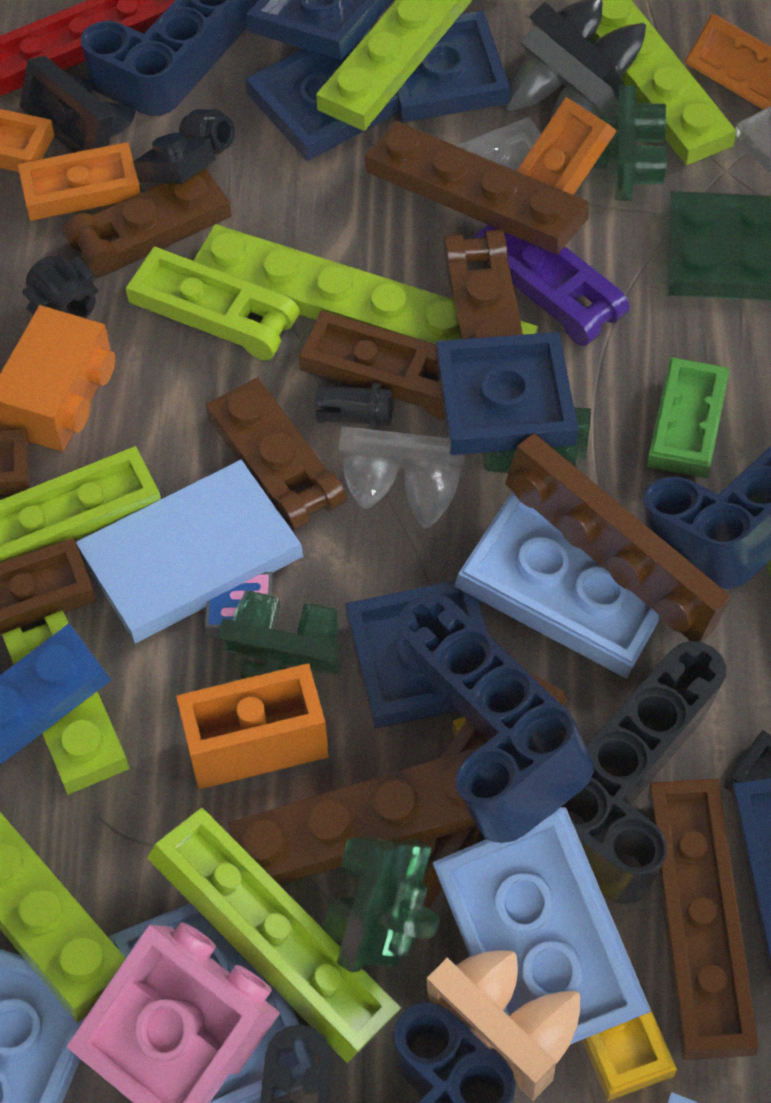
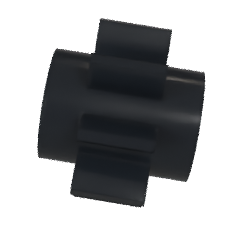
M61 254L45 257L35 263L26 276L27 287L22 291L24 296L30 301L26 308L34 315L39 305L86 319L95 307V294L99 291L91 282L95 274L78 256L70 262Z

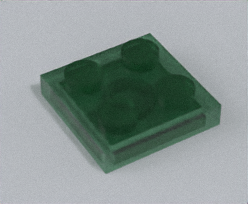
M671 191L668 206V296L771 301V196Z

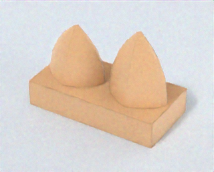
M503 950L482 952L468 957L458 965H455L446 958L427 977L428 1000L450 1010L490 1050H494L505 1060L513 1071L516 1086L534 1101L553 1081L555 1066L571 1043L580 1014V994L577 991H566L544 995L524 1004L508 1016L503 1010L511 1000L517 983L518 967L515 952Z

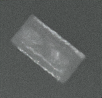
M341 427L338 451L344 461V476L351 494L362 508L369 509L387 494L400 468L405 469V490L408 502L422 528H429L442 516L456 493L460 476H465L468 454L450 455L448 438Z

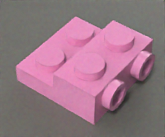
M180 922L176 930L170 926L149 925L66 1048L133 1103H210L228 1075L240 1073L280 1012L265 1001L272 991L266 982L239 965H235L231 973L210 958L216 945L194 927Z

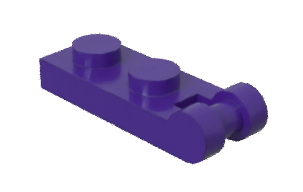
M487 225L474 235L472 239L484 237L485 231L499 229ZM504 232L513 285L560 322L568 336L578 345L587 346L600 335L602 325L606 322L615 323L628 313L630 309L629 302L624 293L567 247H564L556 255ZM584 296L592 304L585 308L576 300Z

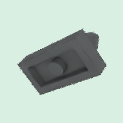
M537 26L520 41L528 57L518 68L510 84L509 104H506L508 111L532 106L546 99L559 88L562 91L555 100L550 120L566 97L610 126L623 114L612 88Z

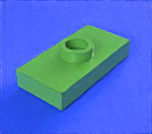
M670 357L647 467L708 479L730 368Z

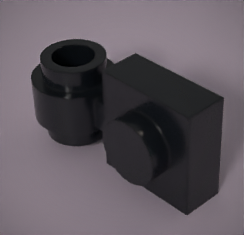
M217 109L193 110L182 119L179 132L166 134L155 139L152 142L153 148L133 161L139 182L184 183L215 161V155L222 153L231 146L235 136L232 120Z

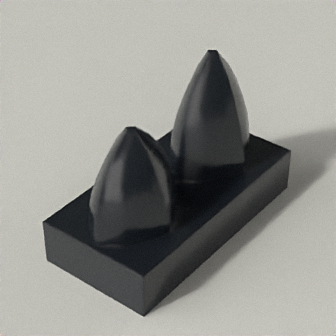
M602 0L578 1L566 6L559 12H556L550 5L544 2L529 16L533 26H537L609 85L617 101L620 100L628 92L621 76L633 64L642 47L646 31L645 23L617 28L591 43L590 40L596 33L601 21Z
M45 55L27 60L19 107L31 116L50 119L55 134L54 137L73 153L109 146L110 138L123 132L132 123L136 114L135 108L130 106L100 102L92 95L93 84L91 81L83 77L67 74Z

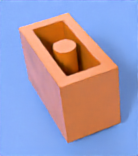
M39 305L0 373V431L26 429L29 442L64 452L73 433H79L85 427L90 413V402L99 385L105 386L114 371L115 353L111 351L105 324Z
M309 663L176 695L198 790L329 758L326 723Z

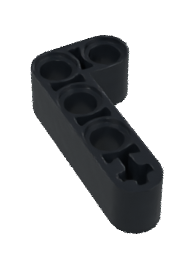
M688 641L680 643L673 648L588 743L586 747L593 760L594 770L590 782L578 794L561 806L566 807L567 811L580 815L585 821L583 824L573 823V826L603 897L615 903L629 904L643 898L648 893L667 856V842L663 832L630 805L704 720L726 677V664L722 655L715 648L704 642ZM687 684L689 687L682 697L676 691V688L681 689ZM642 722L652 723L655 726H657L662 732L653 731L647 728ZM601 766H612L618 769L624 777L613 776L607 773ZM624 853L634 857L641 867L635 868L625 865L617 858L616 854Z

